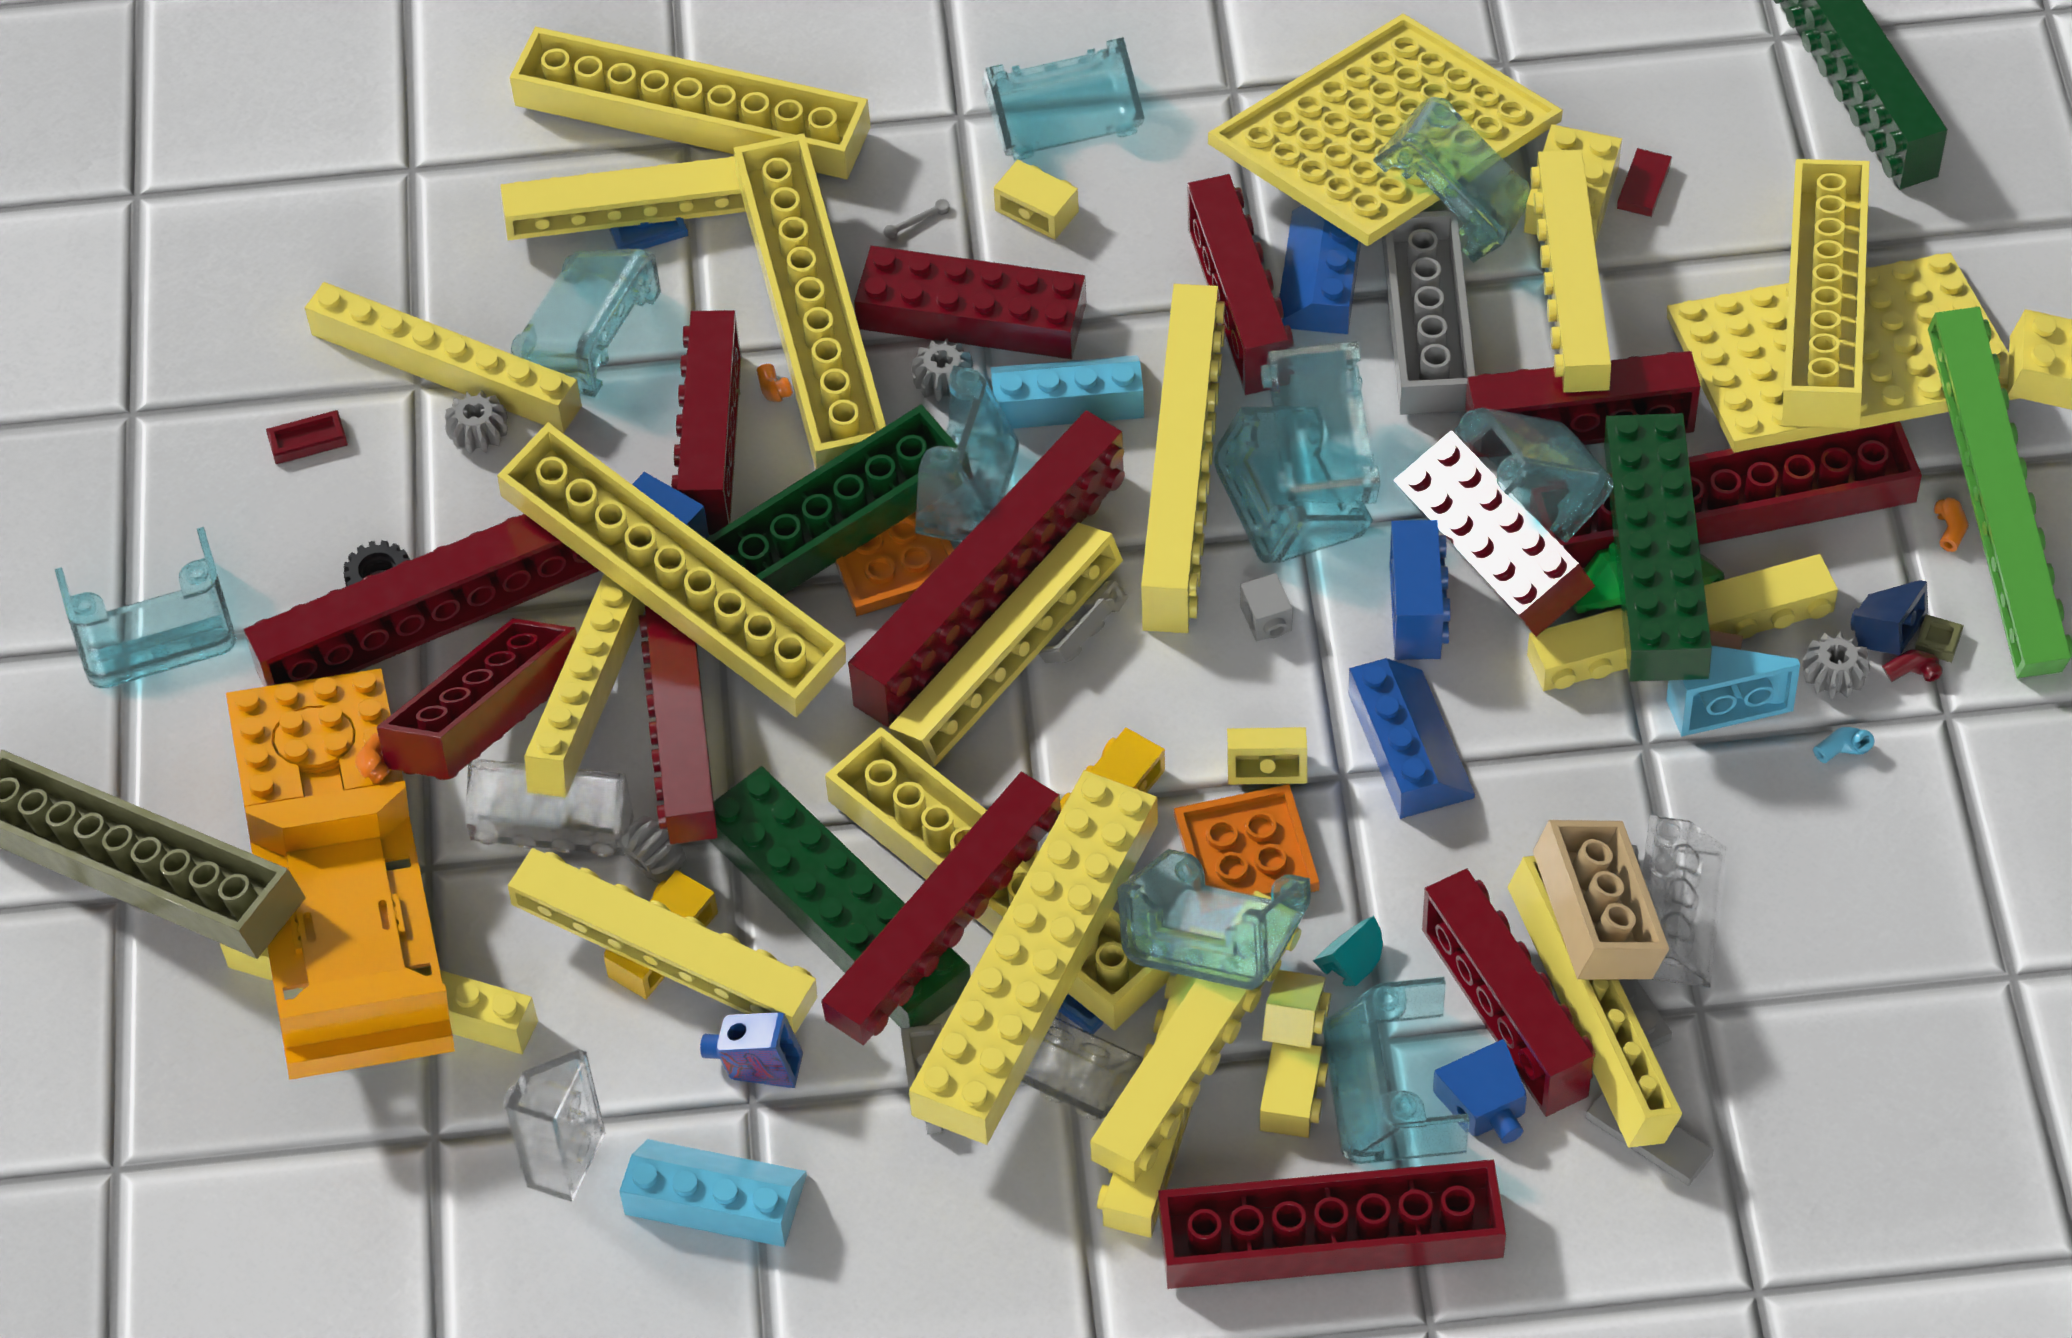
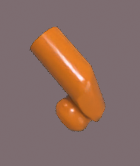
M763 364L757 368L760 388L767 400L781 402L784 397H790L793 394V388L789 379L783 377L778 380L772 364Z
M1947 497L1936 502L1934 513L1938 514V519L1945 520L1947 523V528L1939 541L1940 546L1946 551L1955 552L1969 527V523L1961 503L1954 498Z
M378 733L372 734L357 754L355 760L360 774L364 778L369 777L375 784H379L389 773V767L380 762L382 760V750Z

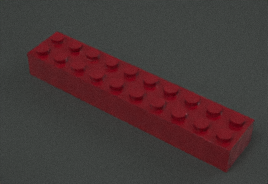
M1087 410L1069 427L849 660L848 667L854 707L888 728L1077 523H1081L1088 515L1092 516L1097 512L1102 500L1110 491H1116L1125 477L1121 430Z
M1900 421L1734 453L1731 448L1688 457L1699 545L1916 503L1922 478L1921 471ZM1607 473L1530 488L1528 511L1582 568L1586 567L1597 550L1609 548V545L1614 543Z
M522 514L517 517H510L504 522L483 531L474 532L468 537L449 545L437 547L432 552L415 559L403 561L397 566L376 575H369L361 581L342 589L332 590L320 598L305 604L296 605L281 614L259 620L254 625L243 630L257 674L264 687L354 673L600 570L527 515Z

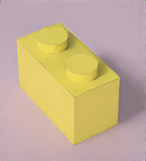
M1018 159L994 186L995 211L1054 240L1079 212L1078 188L1066 180H1060L1043 172L1039 167L1026 164Z
M1306 727L1227 728L1228 785L1307 783Z
M1279 970L1266 1002L1262 1041L1311 1048L1315 1034L1322 1035L1325 1017H1328L1331 993L1324 992L1326 977Z
M1272 1042L1260 1107V1131L1309 1138L1311 1123L1319 1124L1322 1099L1316 1098L1318 1087H1326L1329 1063L1322 1062V1046L1312 1045L1311 1048Z

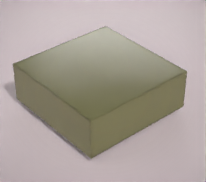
M1926 614L1915 649L1934 654L1938 659L1952 663L1964 625Z

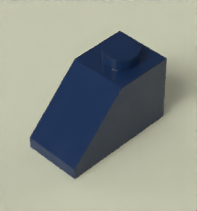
M1918 580L1868 594L1861 606L1855 608L1851 617L1850 626L1851 630L1855 631V637L1858 642L1857 647H1867L1868 650L1901 655L1924 621L1926 614L1928 615L1927 581Z

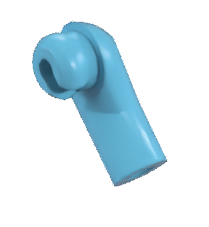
M1841 727L1815 746L1813 752L1820 762L1827 763L1838 753L1865 754L1872 749L1875 740L1870 731L1852 727Z

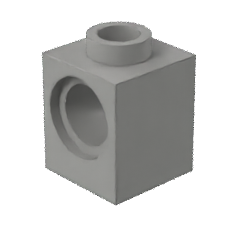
M1276 573L1240 584V607L1256 641L1266 638H1277L1286 632L1292 631L1293 608Z

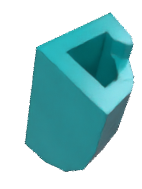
M1375 916L1369 917L1350 928L1312 961L1326 975L1334 971L1339 976L1345 978L1342 982L1343 985L1357 986L1373 971L1381 958L1383 948L1382 932Z

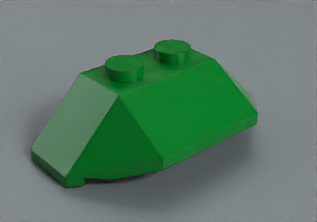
M1612 543L1609 545V548L1597 550L1583 569L1595 587L1572 606L1577 614L1621 605L1615 544ZM1700 553L1704 585L1725 580L1724 572L1713 561Z

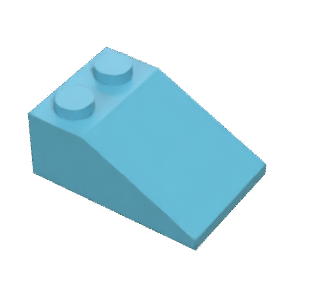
M1711 645L1709 679L1668 680L1666 701L1679 733L1683 737L1792 712L1795 704L1800 663L1797 658Z

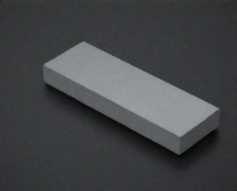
M1602 1092L1586 1111V1119L1627 1145ZM1676 1125L1664 1144L1630 1147L1688 1186L1713 1157L1714 1151Z

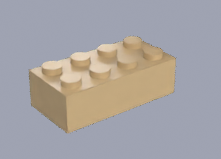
M1549 820L1533 849V854L1576 978L1652 979L1669 951V946L1623 821Z

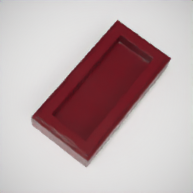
M1637 148L1617 201V209L1652 217L1671 166L1672 156Z
M338 410L266 429L276 465L348 445Z

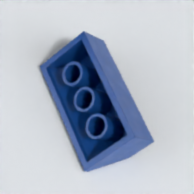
M1304 205L1292 210L1279 294L1284 318L1281 319L1284 326L1289 325L1291 329L1348 334L1361 242Z
M1388 658L1349 668L1348 695L1399 818H1406L1474 799V790L1423 671Z

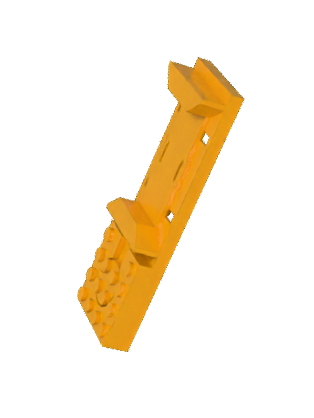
M382 669L227 692L228 711L252 854L287 868L306 897L267 946L289 1080L454 1052L447 991L445 984L442 983L409 816L406 784L403 780L402 771L389 769L387 776L379 784H375L369 777L364 778L355 764L359 751L372 734L378 733L377 726L391 716ZM382 754V755H381L382 760H381L380 762H382L383 764H385V763H384V759H383V754ZM409 859L410 867L386 871L385 862ZM430 966L431 975L425 976L411 969ZM303 988L295 998L284 999L283 991Z

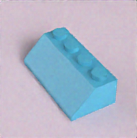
M1138 355L991 367L996 430L1073 424L1086 410L1104 421L1144 418V391Z
M647 1139L631 1155L619 1192L625 1215L785 1247L807 1172Z

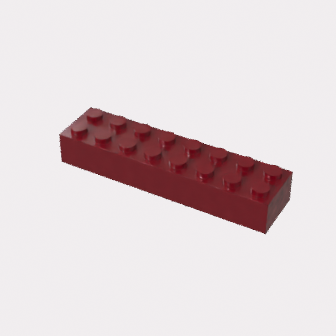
M1494 1159L1158 1190L1159 1219L1167 1289L1504 1258L1506 1230Z

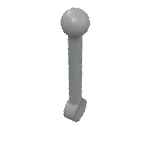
M940 199L936 201L935 207L895 226L887 225L883 231L885 237L893 239L899 231L937 213L941 215L947 214L949 212V202L945 199Z

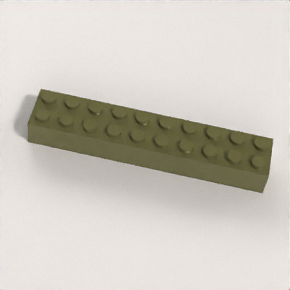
M0 751V848L255 959L259 958L306 898L290 871L285 867L10 752Z

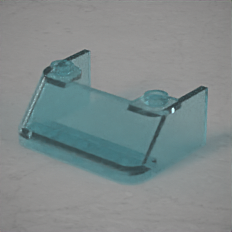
M204 527L197 528V533L205 558L192 561L181 569L179 573L181 590L110 611H106L103 599L95 593L84 592L72 596L63 568L55 569L67 618L84 672L91 685L97 688L113 687L226 654L234 647L237 639Z
M1445 977L1377 984L1326 1020L1323 1040L1326 1060L1329 1063L1328 1073L1339 1145L1343 1156L1349 1161L1365 1164L1467 1153L1468 1114L1426 1118L1424 1103L1418 1095L1410 1091L1388 1092L1377 1025L1380 1023L1443 1017Z

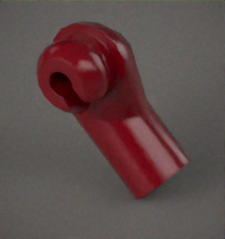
M1916 649L1908 650L1882 665L1885 674L1891 682L1909 672L1923 675L1925 681L1932 682L1939 679L1943 673L1939 659L1934 654Z

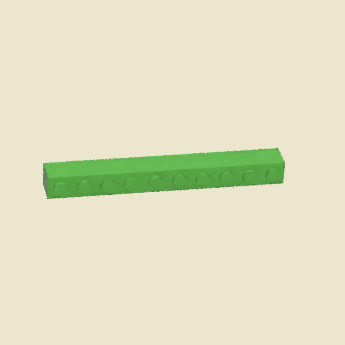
M1980 306L1936 312L1928 327V333L2016 677L2019 679L2063 672L2072 657V639L2069 634L2065 635L2062 625L2064 608L2061 600L2055 598L2053 590L2055 583L2054 570L2051 563H2046L2043 552L2046 545L2043 529L2041 527L2037 528L2034 517L2036 514L2035 497L2032 492L2028 493L2025 482L2027 478L2026 462L2023 457L2019 458L2017 452L2018 432L2015 423H2010L2007 413L2009 409L2008 393L2005 388L2000 386L1998 379L2000 374L1999 359L1996 353L1992 354L1989 344L1991 340L1990 324L1987 319L1983 320Z

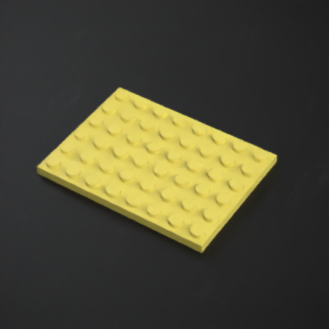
M1403 13L1208 132V144L1364 245L1369 246L1549 130L1551 124L1556 125L1561 122L1563 110Z
M1951 253L1934 254L1924 258L1898 261L1876 267H1866L1860 429L1949 412L1928 333V327L1936 312L1980 306L1983 320L1987 319L1991 328V340L1989 342L1992 354L1996 353L1999 359L2000 374L1998 379L2000 386L2008 390L2009 352ZM1789 283L1758 287L1742 292L1721 294L1715 297L1667 305V319L1683 351H1692L1700 386L1734 453L1857 429L1782 426ZM2008 396L2009 400L2019 399L2017 397Z

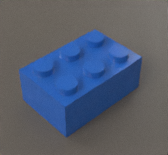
M1438 520L1391 521L1389 570L1394 660L1441 659L1442 644H1449L1448 621H1450L1451 609L1450 598H1447L1449 586L1448 566H1445L1447 544L1446 535H1439Z

